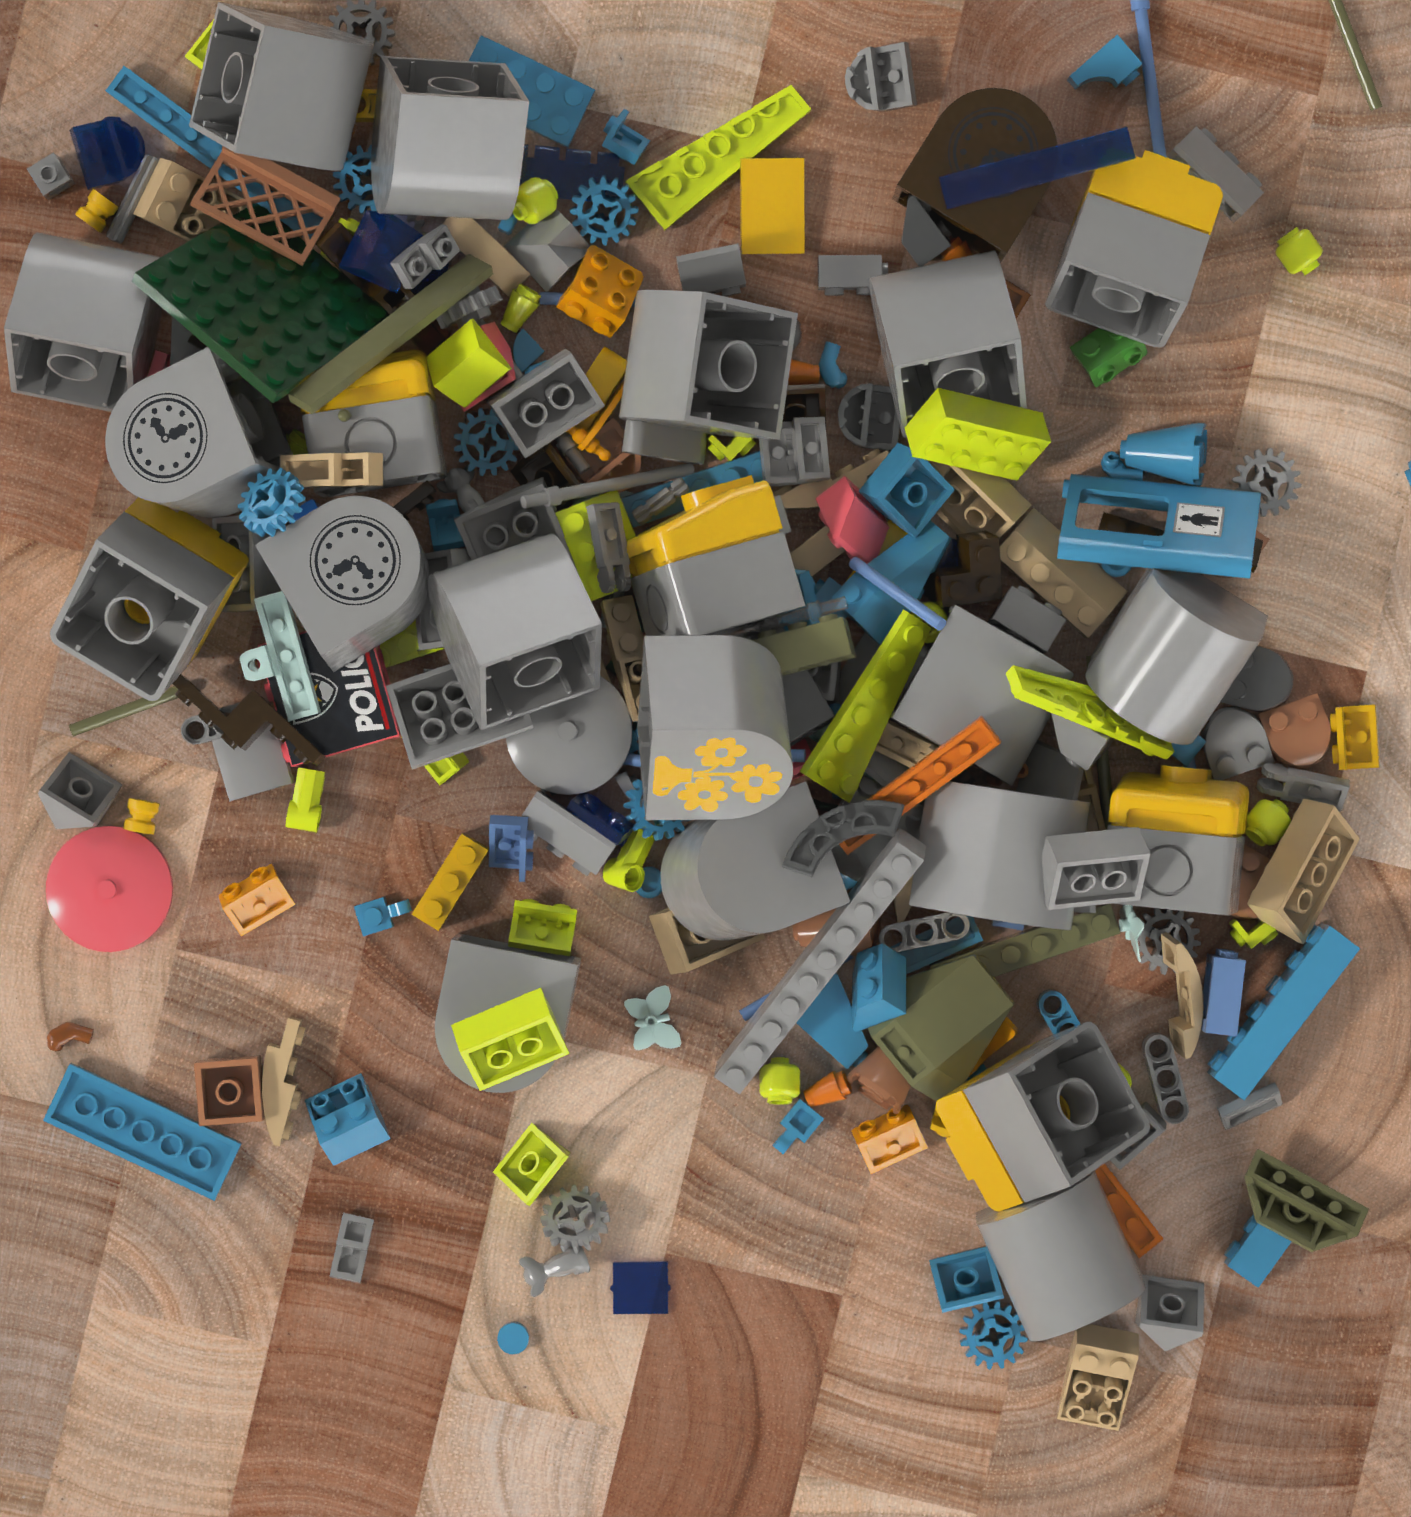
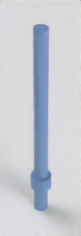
M1130 0L1131 11L1135 12L1153 153L1167 157L1147 11L1150 9L1149 0Z

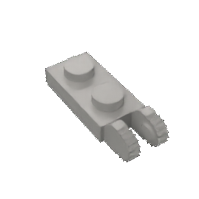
M599 503L586 506L597 568L599 569L597 579L600 589L604 593H612L616 585L620 592L630 590L632 584L629 569L630 559L627 553V542L619 503Z
M1265 762L1261 772L1267 778L1258 779L1256 786L1260 792L1280 797L1281 800L1301 804L1305 798L1334 805L1338 811H1342L1350 788V780L1290 767L1287 769L1282 764Z

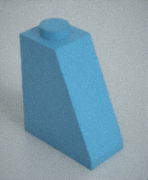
M835 973L797 1021V1024L848 1069L851 1065L856 1067L868 1056V1053L865 1051L868 1044L862 1030L858 1032L852 1030V1006L838 974Z

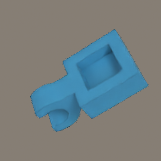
M385 896L354 906L363 936L394 927L392 917L413 911L409 899L388 905Z
M799 1098L779 1122L786 1130L772 1146L784 1154L796 1138L805 1143L824 1118Z

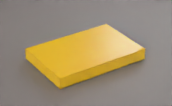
M740 158L741 254H805L804 158Z

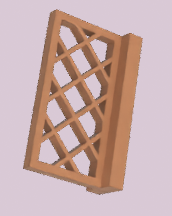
M223 146L220 155L192 199L190 206L303 266L328 223L336 214L341 198L269 159L234 153ZM224 164L235 170L237 179L221 182L218 171ZM213 179H215L216 184L210 185ZM257 182L263 186L265 194L249 197L245 184ZM240 186L244 199L228 202L224 189ZM218 190L223 204L211 206L201 199L205 193ZM285 197L291 201L293 210L278 213L273 199ZM268 201L272 214L256 218L252 204ZM247 206L251 219L239 221L233 218L230 209ZM312 212L323 218L319 225L306 228L302 214ZM296 216L300 229L284 233L280 219ZM275 221L279 234L267 236L261 233L259 224ZM308 234H313L311 239H309ZM303 236L306 247L302 254L289 248L287 239Z

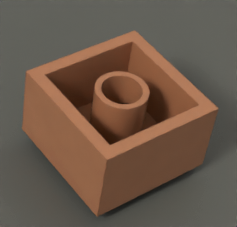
M261 1055L198 1060L194 1063L199 1126L260 1122L265 1119L262 1101Z

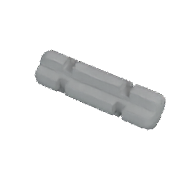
M677 478L670 483L671 486L668 489L667 487L663 488L645 501L647 504L644 506L641 504L633 510L632 514L640 525H644L651 520L653 514L655 516L676 502L675 499L678 496L681 498L682 495L689 492V487L682 478Z

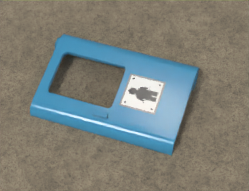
M1071 474L1070 480L1064 479L1062 498H1066L1059 537L1057 559L1250 579L1259 519L1260 492ZM1079 503L1167 511L1165 533L1162 536L1078 528L1075 524Z

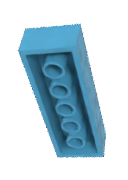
M1320 923L1317 927L1314 924L1299 952L1294 950L1284 962V965L1287 966L1280 977L1275 975L1266 985L1265 990L1268 993L1262 1001L1256 1000L1246 1012L1249 1018L1242 1027L1238 1025L1237 1036H1228L1226 1040L1230 1043L1223 1052L1217 1050L1207 1064L1210 1066L1207 1073L1241 1099L1245 1100L1360 948L1330 925Z

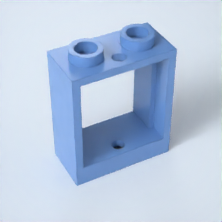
M1216 949L1215 954L1207 953L1203 985V1020L1201 1030L1205 1033L1237 1036L1246 960L1238 957V952Z

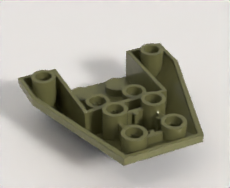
M972 954L906 977V1014L869 1027L868 1030L872 1039L907 1082L916 1090L937 1101L965 1083L1015 1002L978 957Z

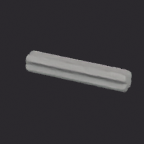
M148 154L144 155L106 233L110 240L120 244L124 241L135 218L133 213L158 164L159 159Z

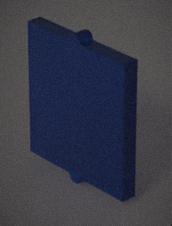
M668 1261L613 1262V1285L610 1286V1290L613 1292V1314H668V1291L671 1290V1285L668 1284Z

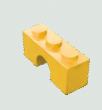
M462 833L411 915L439 931L457 904L464 889L489 852V848L467 834Z

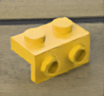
M1376 704L1335 707L1336 713L1330 714L1331 732H1337L1338 744L1332 745L1333 764H1339V770L1379 768Z

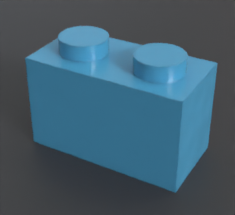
M1253 1214L1243 1227L1245 1233L1239 1242L1234 1240L1225 1251L1224 1255L1227 1258L1224 1263L1259 1288L1292 1241L1256 1223Z

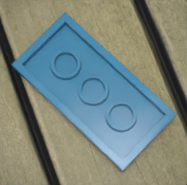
M481 35L469 61L506 63L529 100L526 128L569 148L595 93V89Z

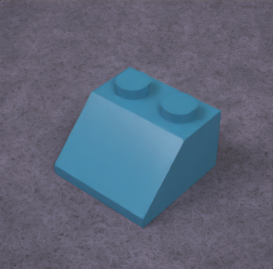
M897 443L858 492L878 512L916 538L955 489L927 460L912 457L910 447Z
M883 943L860 951L856 956L852 973V1030L855 1032L906 1014V957Z

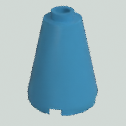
M1193 423L1128 434L1127 440H1121L1120 459H1125L1126 466L1193 486H1201L1205 473H1199V468L1206 464L1207 430H1204L1206 423Z

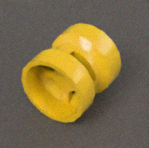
M93 189L88 195L87 205L80 207L75 215L101 233L106 227V218L114 215L119 207Z
M129 798L127 808L131 817L125 819L123 829L154 835L156 825L151 821V818L154 819V816L158 813L160 803Z

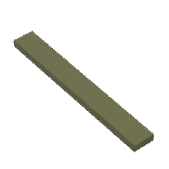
M468 254L288 393L290 402L314 414L493 275L492 266Z

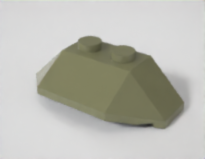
M1259 1149L1256 1150L1244 1176L1256 1223L1310 1252H1315L1357 1237L1369 1211V1208Z

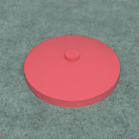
M100 826L75 835L57 852L47 874L46 898L55 923L71 940L95 951L116 952L143 943L160 928L172 904L173 878L163 853L146 836L139 832L124 830L120 826Z

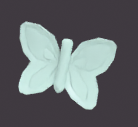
M1123 905L1119 911L1120 932H1125L1127 940H1131L1137 959L1141 962L1137 939L1144 929V921L1136 917L1133 906Z
M666 985L656 987L648 994L646 1000L631 998L624 1002V1006L629 1014L638 1019L634 1025L640 1028L635 1034L633 1043L634 1048L638 1051L646 1049L654 1043L669 1049L677 1048L681 1045L680 1034L672 1025L661 1023L670 1020L668 1013L661 1015L668 1008L671 998L669 987Z

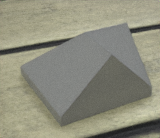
M556 209L554 213L539 223L527 224L504 247L530 273L545 292H549L582 261L590 245Z
M68 752L41 787L38 795L56 829L97 827L120 791L122 784Z
M1142 1275L1146 1290L1138 1297L1135 1323L1164 1351L1202 1337L1204 1324V1283Z

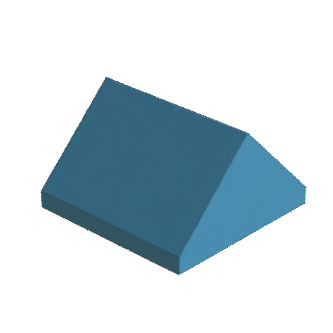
M987 1246L929 1260L942 1313L1004 1298L997 1269Z

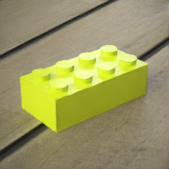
M942 388L935 390L904 427L912 457L1016 481L1051 443L1042 412Z

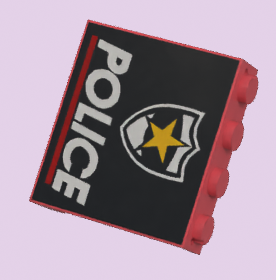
M306 631L299 633L321 713L288 721L276 676L267 678L268 683L264 684L269 702L273 701L275 709L326 757L384 740H394L402 737L386 688L391 683L380 645L333 672L321 657ZM263 643V644L258 645V647L264 646V645H267V644H266V643ZM286 740L285 744L281 745L285 761L287 763L290 762L291 767L302 766L304 763L293 754L296 747L289 740Z

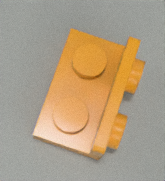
M273 864L255 869L248 878L239 883L228 885L218 896L222 909L241 937L295 905L293 897L279 878Z
M904 1105L898 1114H894L892 1108L886 1114L873 1120L864 1121L858 1127L851 1130L870 1174L928 1149L909 1105Z

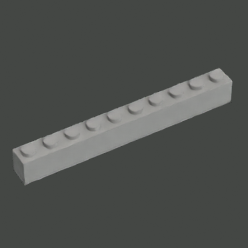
M899 828L895 837L891 838L848 893L850 903L840 906L834 911L718 1059L714 1078L738 1094H741L923 863L926 851L925 844Z

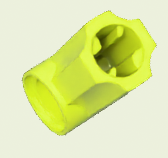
M298 767L293 800H290L287 811L286 828L318 832L322 812L320 801L325 780L324 771Z
M632 826L618 857L611 858L605 864L603 879L609 885L635 892L640 889L644 882L645 872L642 866L655 840L652 834L648 838H643V830L633 831Z

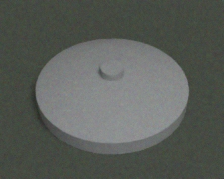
M600 676V689L530 713L534 728L506 737L507 748L512 761L525 778L546 791L570 795L594 790L608 782L620 770L631 747L633 729L631 716L624 698L608 680Z

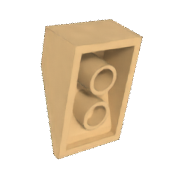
M669 908L649 915L670 974L689 972L765 939L764 934L733 940H711L698 936L686 929L674 917L675 915Z

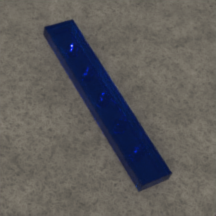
M1128 127L941 176L938 179L946 209L948 210L1135 160L1136 157Z

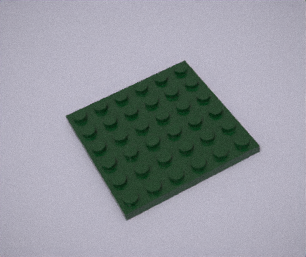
M257 203L252 204L256 218L271 214L265 207ZM247 208L233 215V218L239 221L251 219ZM275 221L259 224L261 233L267 236L279 234ZM222 222L136 271L132 279L136 286L272 403L286 396L295 387L389 316L381 306L377 305L358 286L352 283L314 249L305 264L301 266ZM281 222L284 233L292 231ZM300 237L287 239L289 248L302 254L306 247L305 242Z

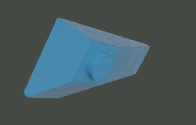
M930 520L916 538L909 534L905 535L870 561L868 565L911 596L920 600L924 593L923 587L929 575L935 572L951 538ZM857 572L831 597L841 611L879 645L885 639L902 610L911 612Z

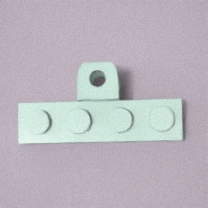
M282 591L255 598L256 609L267 645L250 649L240 655L239 659L245 679L248 681H258L276 676L288 721L321 713L290 603ZM256 659L260 662V668H257L255 665Z

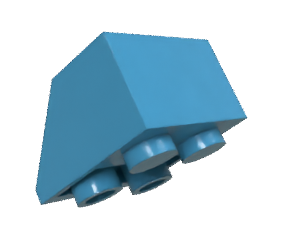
M361 1073L305 1099L319 1144L333 1166L390 1139L382 1114Z

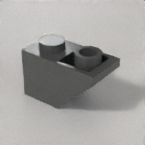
M909 193L901 243L920 267L951 246V240L948 237L952 233L942 219L938 222L930 213L932 211L931 206Z

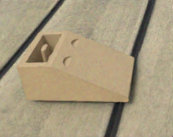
M160 158L133 215L187 242L221 223L190 206L192 199L205 178L173 161ZM224 189L228 202L243 199ZM218 190L205 193L201 199L211 206L223 204ZM247 206L230 209L232 216L247 208Z
M1088 1324L1075 1330L1057 1419L1119 1431L1139 1357V1333Z

